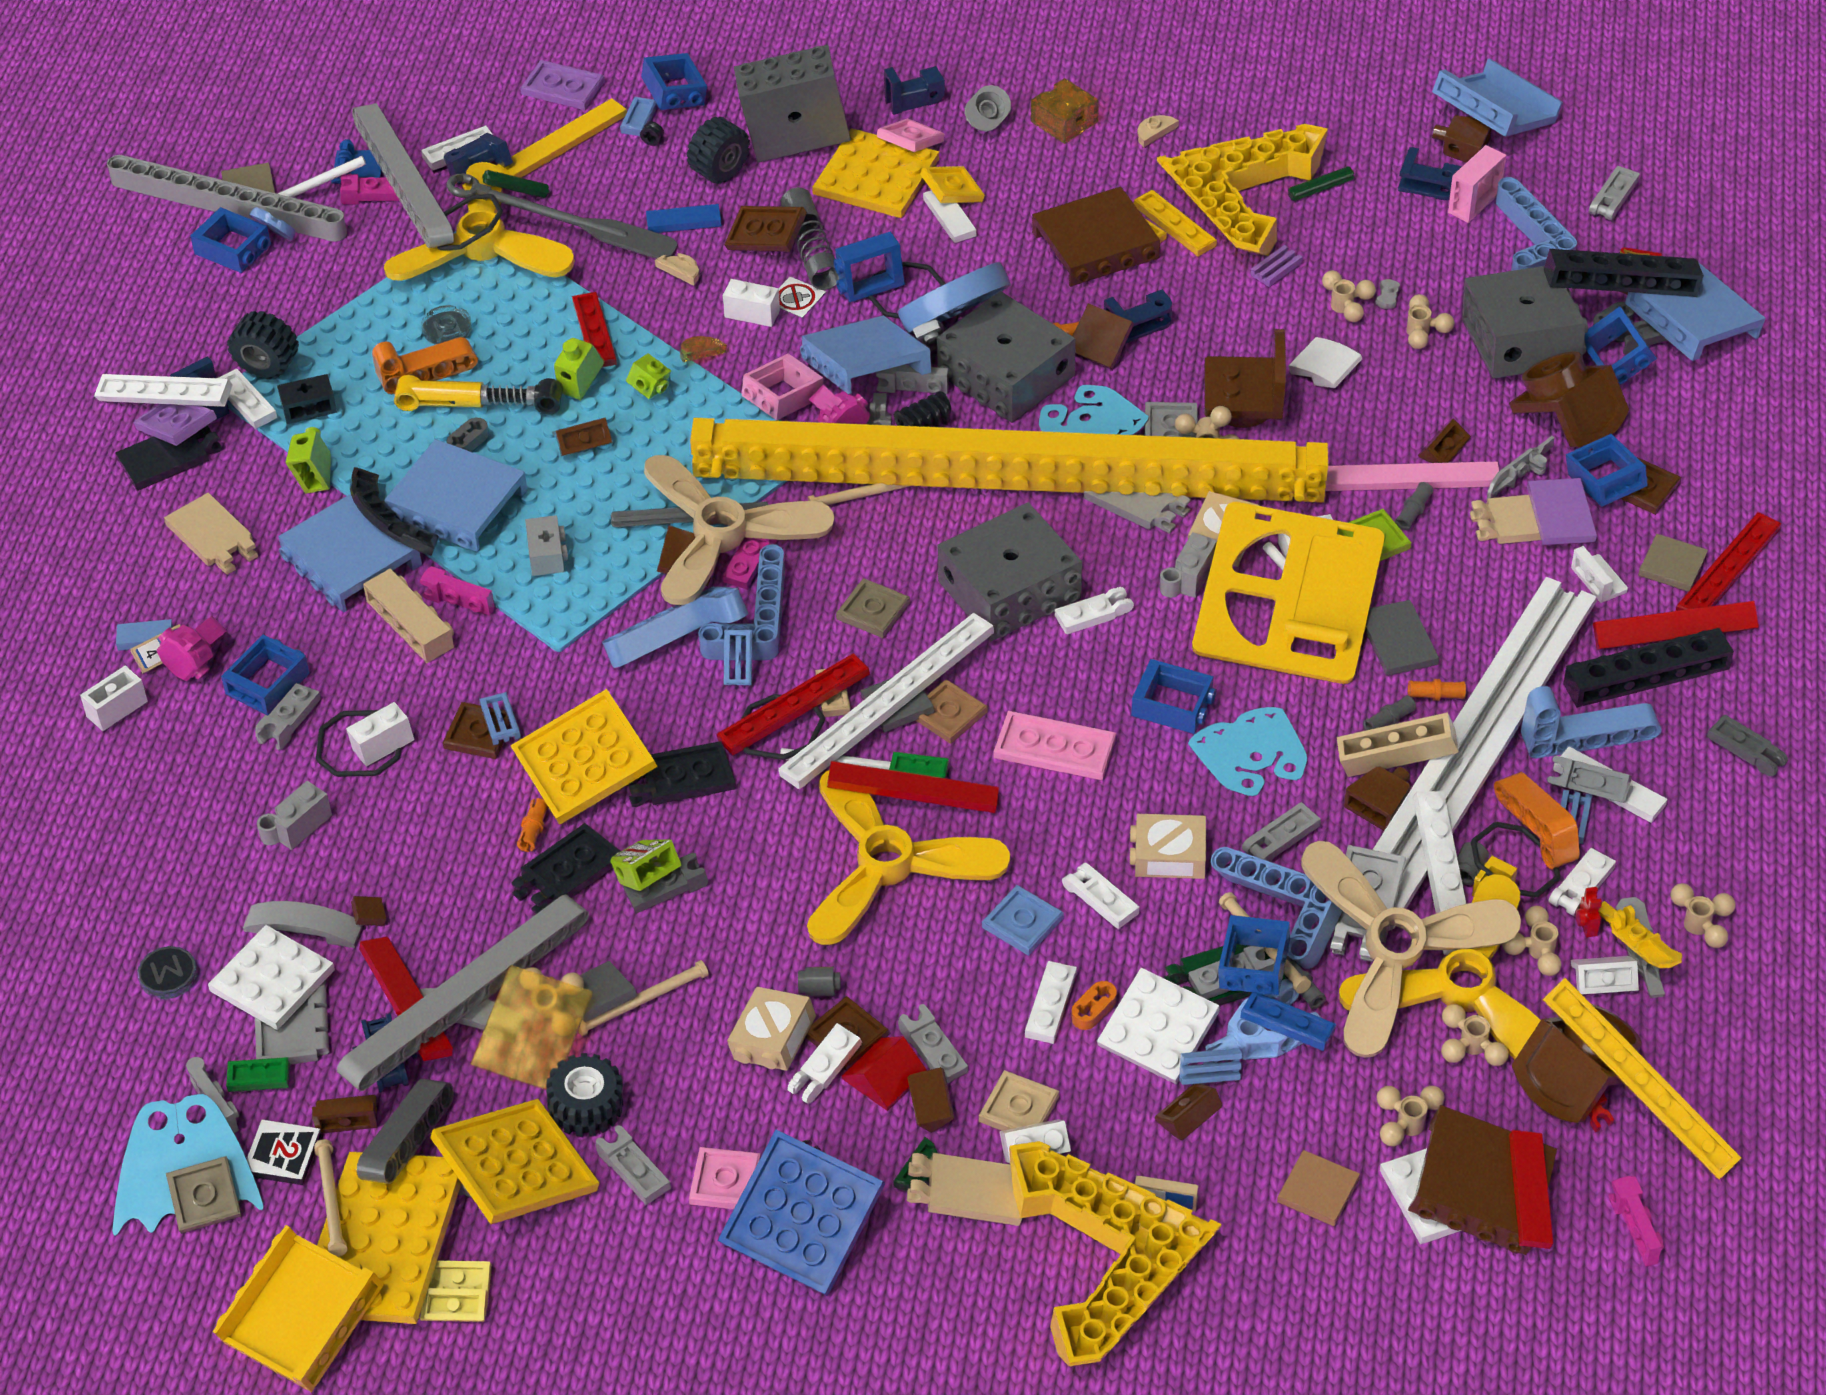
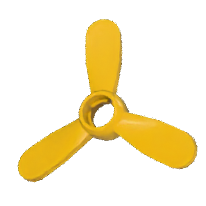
M479 162L469 166L466 174L474 176L480 184L486 185L482 179V175L486 170L502 172L494 164ZM466 183V190H471L473 185ZM486 185L491 187L492 190L502 192V188ZM475 199L467 203L468 213L461 217L456 226V233L453 234L454 242L446 245H460L488 228L498 212L492 200ZM500 218L491 232L463 249L443 251L437 247L428 248L426 244H423L387 260L384 264V271L387 278L402 281L436 268L462 254L469 259L477 261L489 260L500 255L514 264L548 277H560L571 271L574 267L575 259L572 250L564 244L536 235L505 230V225Z
M829 770L821 776L819 789L822 797L837 819L859 842L857 850L859 867L838 885L810 916L807 928L810 938L815 943L832 945L843 940L868 910L880 887L896 885L905 880L911 872L964 880H993L1000 878L1007 872L1010 865V852L1001 841L992 838L950 837L912 842L906 831L897 826L883 824L870 794L828 788ZM887 851L900 855L897 859L885 862L872 858L877 853Z
M1493 874L1484 877L1479 883L1472 903L1494 899L1506 900L1517 909L1520 901V891L1517 884L1504 875ZM1500 945L1476 949H1459L1450 952L1442 959L1438 969L1402 970L1397 1009L1441 998L1442 1002L1447 1006L1457 1004L1465 1012L1476 1011L1479 1016L1488 1020L1490 1033L1497 1042L1507 1047L1509 1055L1516 1059L1541 1021L1528 1008L1496 987V971L1491 959ZM1459 971H1469L1477 974L1482 979V983L1476 987L1463 988L1454 984L1450 980V976ZM1366 974L1354 975L1347 978L1341 984L1339 1000L1345 1009L1350 1011L1355 994Z

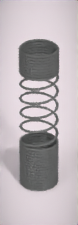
M792 188L782 196L780 200L781 207H804L806 210V216L797 234L801 235V237H796L795 243L804 262L811 285L819 290L830 289L836 285V280H839L833 264V260H835L833 251L829 247V241L826 239V233L823 231V225L820 223V217L811 194L804 188ZM820 231L814 238L802 239L804 235ZM823 239L815 247H805L812 240ZM800 241H807L803 246L800 245ZM816 248H826L824 252L817 253L813 256L809 255V253ZM804 249H811L807 254L803 253ZM831 267V268H830L829 270H827V271L817 272L818 270H820V269H822V268Z

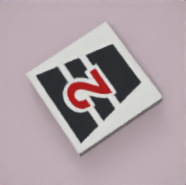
M261 1120L247 1157L253 1177L303 1185L315 1154L314 1145L321 1137L320 1129Z

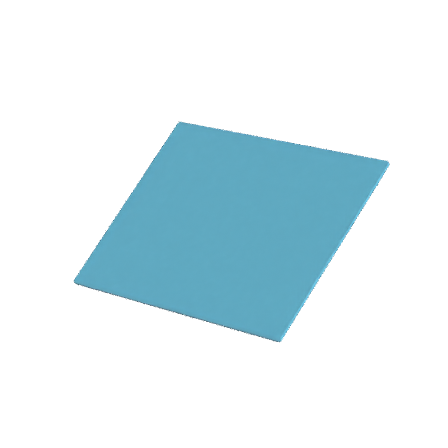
M462 254L410 279L398 281L386 277L299 335L296 339L299 341L298 351L283 375L276 379L273 377L272 379H266L264 377L258 378L254 374L247 373V371L242 373L277 413L276 419L257 428V430L288 452L293 435L305 433V430L309 427L318 428L321 431L320 437L331 454L330 484L345 496L351 494V475L354 467H358L379 475V498L381 501L385 500L435 439L447 443L449 435L471 418L478 417L487 421L489 436L472 452L524 471L527 491L522 497L513 494L478 537L480 547L478 552L438 538L432 556L425 555L457 579L492 590L494 606L556 652L566 649L664 575V573L657 572V567L668 526L693 533V522L628 527L612 526L611 513L613 511L679 507L646 478L644 474L645 461L655 455L670 456L678 460L693 475V455H691L690 444L693 418H714L715 423H724L725 419L782 421L772 418L744 398L736 389L600 298L598 299L616 356L617 365L602 367L582 400L562 394L560 409L558 412L549 415L539 412L534 405L528 406L526 404L523 406L520 403L517 406L514 402L511 406L508 402L505 405H502L501 402L495 405L492 402L491 405L485 404L482 408L418 406L413 411L399 409L394 403L395 394L385 392L375 372L372 350L377 344L386 341L392 343L398 355L402 356L436 345L425 337L423 328L429 319L438 314L458 313L468 319L471 330L465 338L468 339L476 353L478 362L474 368L437 381L483 382L489 388H492V385H494V388H499V385H501V388H506L508 385V388L513 389V386H515V389H520V386H522V389H527V386H535L546 378L556 380L554 364L562 352V346L566 340L576 338L584 341L573 306L572 296L591 292L565 275L548 277L522 268L500 255L489 260L477 261L469 259ZM647 353L671 370L667 389L662 394L658 393L650 399L626 382L632 364ZM328 374L337 413L287 424L277 385ZM227 399L229 409L250 424ZM606 417L612 443L561 456L556 436L553 437L552 431ZM721 474L719 478L695 477L711 498L728 497L738 503L761 502L787 482L781 480L724 478V474ZM557 515L558 525H564L566 541L561 542V545H566L568 561H563L564 572L532 576L525 519ZM718 523L711 525L713 527L720 528L728 527V525Z

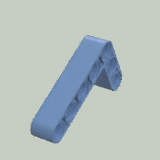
M1512 177L1500 179L1498 182L1496 205L1535 244L1513 255L1511 271L1545 266L1549 249L1576 250L1577 240L1517 179Z
M770 544L760 550L754 624L710 623L703 625L699 629L698 634L700 653L704 658L724 660V630H753L752 660H771L778 655L785 579L784 552L780 546ZM731 635L730 660H735L736 635ZM742 636L741 660H746V636Z
M712 587L702 591L700 596L693 602L685 605H674L605 639L602 644L612 667L616 668L648 654L710 622L731 623L747 616L748 611L738 588Z
M1548 686L1537 687L1528 694L1521 727V735L1529 756L1535 759L1562 755L1568 747L1580 752L1652 740L1662 731L1653 706L1648 703L1560 717L1561 711L1552 689Z
M1229 847L1217 849L1211 857V865L1223 878L1303 907L1290 934V945L1287 955L1303 969H1310L1316 966L1321 959L1342 910L1331 900L1323 903L1327 896L1306 874ZM1232 860L1231 864L1225 868V865ZM1256 869V872L1252 876H1249L1251 871ZM1278 878H1281L1280 882L1274 885V882ZM1306 886V889L1304 890V892H1302L1301 894H1298L1299 891H1300V889H1301L1302 887ZM1319 921L1318 926L1311 930L1312 925ZM1307 948L1305 954L1299 956L1301 950Z

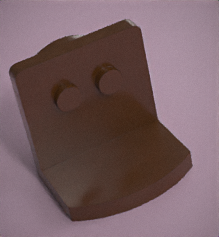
M1274 329L1272 357L1207 356L1205 358L1204 415L1206 417H1210L1215 407L1224 406L1231 412V421L1228 425L1233 427L1248 428L1257 426L1267 419H1283L1286 383L1284 329Z
M1575 351L1554 355L1526 370L1522 375L1526 391L1509 402L1513 413L1556 412L1570 447H1583L1609 434L1613 435L1622 425L1629 411L1612 366H1585L1581 354Z
M1592 1004L1638 1052L1642 1046V1041L1636 1031L1617 1015ZM1560 1017L1541 1019L1512 1063V1068L1519 1084L1532 1101L1547 1113L1561 1120L1574 1123L1585 1121L1608 1085L1623 1083Z

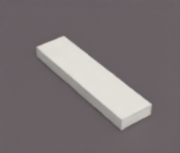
M1568 747L1560 756L1612 770L1571 747ZM1554 763L1553 770L1562 774L1563 767L1560 764ZM1631 780L1625 803L1610 800L1650 823L1655 820L1667 804L1665 797Z

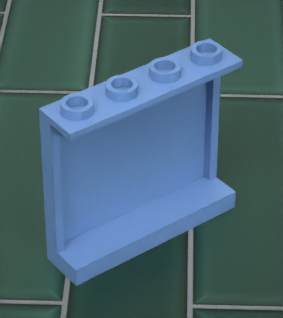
M1490 58L1487 60L1482 73L1459 78L1446 69L1440 70L1432 91L1437 96L1505 137L1554 124L1563 103L1561 100Z
M1700 263L1699 265L1704 277L1697 297L1628 292L1625 301L1627 306L1692 361L1700 359L1705 345L1731 336L1748 332L1753 338L1757 339L1766 319Z
M884 315L802 336L800 353L803 360L847 394L852 393L851 378L908 364L921 375L931 373L930 349Z
M435 439L384 501L396 512V518L405 523L409 521L428 532L437 534L439 539H445L463 548H469L478 552L480 550L478 537L513 494L522 497L526 493L527 483L525 472Z
M351 494L278 536L281 546L279 548L281 557L286 562L290 561L300 576L308 578L312 587L316 591L320 590L330 605H336L343 613L347 611L344 599L364 588L363 584L388 569L394 570L404 563L412 570L422 566L420 552L394 540L375 527L359 511Z

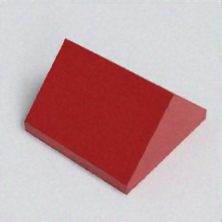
M904 1036L884 1037L877 1041L842 1075V1079L888 1111L910 1090L908 1076L927 1071V1069Z

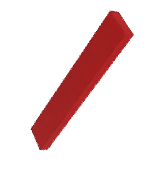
M1757 512L1677 604L1675 611L1715 606L1779 532L1782 523Z
M1755 601L1593 623L1597 650L1667 641L1676 637H1683L1715 628H1720L1723 633L1759 628Z
M853 653L716 734L717 739L722 742V745L732 755H735L744 750L745 747H749L870 675L869 667Z
M831 761L827 782L828 788L996 813L999 791L997 786Z
M388 936L360 941L359 950L397 1016L424 998ZM442 1032L436 1037L431 1036L428 1038V1042L421 1043L420 1050H418L423 1061L452 1056L453 1047L445 1033Z

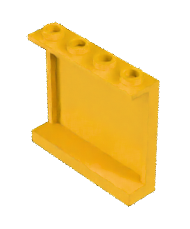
M285 1225L283 1230L274 1237L271 1247L263 1259L255 1265L248 1281L237 1291L235 1299L226 1313L219 1317L213 1333L224 1344L312 1393L384 1284L373 1271L365 1267L362 1270L296 1235L289 1226Z

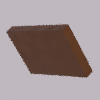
M741 206L724 245L728 250L790 252L807 212L804 207Z

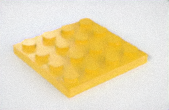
M851 128L849 131L851 141L840 144L812 186L813 195L902 218L925 182L920 175L922 167H935L939 160V151L924 148L913 152L878 138L875 134Z
M607 689L510 745L559 825L657 767L654 759Z
M539 1099L432 1130L431 1140L491 1225L598 1190L599 1181Z

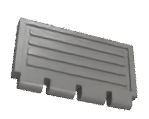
M326 980L278 1030L255 1018L256 1059L288 1057L291 1065L318 1061V1056L329 1053Z

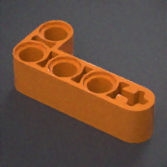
M463 337L402 356L398 355L392 343L386 341L377 344L372 350L375 372L385 392L388 394H395L398 379L404 375H413L422 381H437L474 368L478 362V357L470 342Z
M1523 772L1495 781L1494 792L1498 801L1540 838L1541 856L1549 869L1552 870L1578 860V828L1575 819L1565 808Z

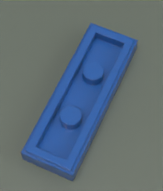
M719 204L646 211L648 230L656 233L721 226Z
M1254 992L1251 993L1240 1015V1018L1322 1051L1325 1050L1336 1029V1023Z

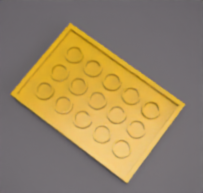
M349 1152L336 1189L342 1237L347 1243V1252L339 1256V1258L361 1270L365 1267L373 1271L384 1284L361 1320L417 1324L460 1190L461 1181L444 1157L418 1155L411 1157L391 1184L361 1180L357 1175V1163L363 1152ZM326 1218L317 1246L328 1251L330 1237Z

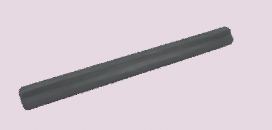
M768 502L739 504L744 510L766 506ZM680 507L613 511L611 513V524L613 527L688 523L694 521V518Z

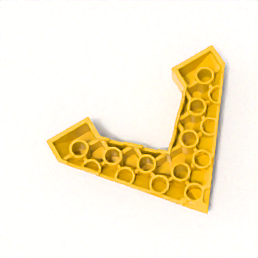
M1301 124L1296 126V130L1283 132L1282 129L1263 133V137L1252 140L1248 136L1213 144L1205 148L1199 147L1182 151L1180 156L1168 158L1166 155L1157 157V162L1236 248L1269 256L1277 242V218L1253 213L1250 207H1246L1243 197L1238 191L1285 176L1311 180L1320 165L1328 128Z
M1037 1141L1010 1145L1009 1155L1013 1193L1020 1218L1052 1214L1121 1254L1113 1262L1094 1293H1091L1086 1302L1054 1307L1050 1325L1057 1354L1068 1366L1100 1362L1215 1235L1222 1224L1212 1219L1209 1222L1193 1215L1192 1210L1170 1200L1165 1201L1156 1197L1155 1193L1109 1172L1106 1175L1090 1168L1089 1163L1069 1154L1065 1157L1050 1150L1051 1146L1043 1142Z

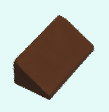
M1453 418L1437 432L1418 456L1430 463H1449L1471 436Z
M942 1067L908 1076L916 1123L919 1127L932 1133L954 1119L946 1076Z
M1201 1083L1193 1084L1154 1118L1156 1122L1174 1137L1184 1140L1222 1107V1102L1216 1088Z

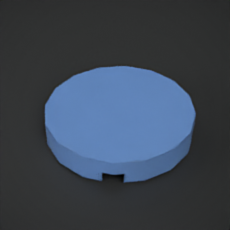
M254 207L250 212L249 216L256 222L266 225L270 231L283 238L293 240L296 231L283 220L273 217L271 213L258 207Z

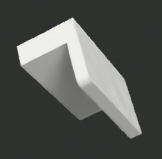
M1584 546L1574 549L1571 568L1592 594L1597 596L1600 603L1627 593L1628 587L1601 555L1592 556Z
M1630 956L1571 960V966L1576 969L1577 990L1581 994L1639 990L1637 960Z

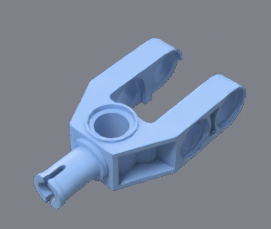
M1285 979L1282 980L1279 995H1263L1292 1005L1298 998L1299 993L1293 989L1292 982ZM1247 998L1228 1022L1227 1036L1206 1045V1051L1239 1048L1242 1052L1243 1060L1274 1058L1303 1043L1275 1031H1267L1263 1026L1240 1018L1241 1010L1247 1002ZM1317 1012L1311 1013L1313 1015L1321 1017Z

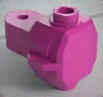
M822 385L809 399L820 411L817 418L819 423L867 424L870 418V413L866 409L869 403L858 393L855 396H851L843 391L834 395L828 388Z
M210 616L195 629L186 625H181L175 630L169 627L158 637L161 643L157 648V653L162 663L175 676L185 681L193 677L199 680L210 670L207 665L213 657L211 647L221 640L228 631L213 616Z

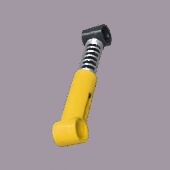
M404 375L398 379L394 403L403 411H413L418 406L482 408L483 405H491L492 402L495 405H498L499 402L505 405L508 402L510 406L514 402L517 406L520 403L523 406L526 404L528 406L534 405L539 412L549 415L558 412L560 409L563 386L559 381L552 378L543 379L535 386H527V389H522V386H520V389H515V386L511 389L508 388V385L506 388H501V385H499V388H494V385H492V388H489L483 382L422 381L413 375Z

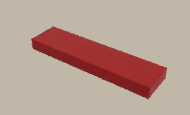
M597 292L572 296L573 306L584 342L590 343L596 348L604 361L602 367L617 365Z
M1512 1130L1509 1134L1519 1246L1550 1249L1553 1245L1543 1136L1542 1133Z

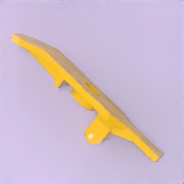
M1606 901L1602 902L1599 914L1610 923L1611 932L1647 963L1658 968H1671L1682 963V953L1666 945L1661 940L1659 933L1653 934L1643 926L1639 919L1635 918V910L1631 905L1624 907L1623 910H1615Z

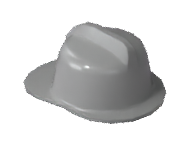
M988 85L982 87L965 106L967 121L977 130L984 132L992 131L1005 119L1011 110L1010 98L998 86Z

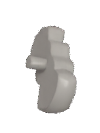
M1392 279L1382 280L1379 284L1381 294L1375 300L1376 305L1381 309H1393L1397 305L1396 299L1401 288L1400 284Z

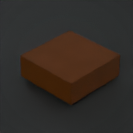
M353 896L351 906L356 925L384 926L386 915L381 897Z

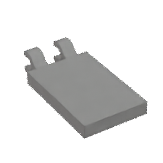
M1145 402V414L1149 416L1145 423V436L1196 438V434L1193 432L1189 434L1179 433L1175 428V420L1181 414H1190L1197 424V403Z
M1084 491V499L1148 530L1156 526L1170 533L1176 527L1174 523H1171L1176 518V514L1185 517L1190 512V509L1186 508L1190 503V499L1184 495L1176 497L1172 493H1159L1158 495L1150 496L1142 492H1132L1128 495L1121 494L1120 492L1098 494L1093 491Z
M1348 845L1346 856L1365 876L1386 908L1395 907L1407 861L1406 857ZM1342 910L1333 930L1334 936L1330 947L1333 949L1332 953L1344 956L1348 935L1363 938L1359 952L1361 960L1373 962L1366 949L1365 935L1367 930ZM1390 926L1385 927L1381 931V942L1386 943Z

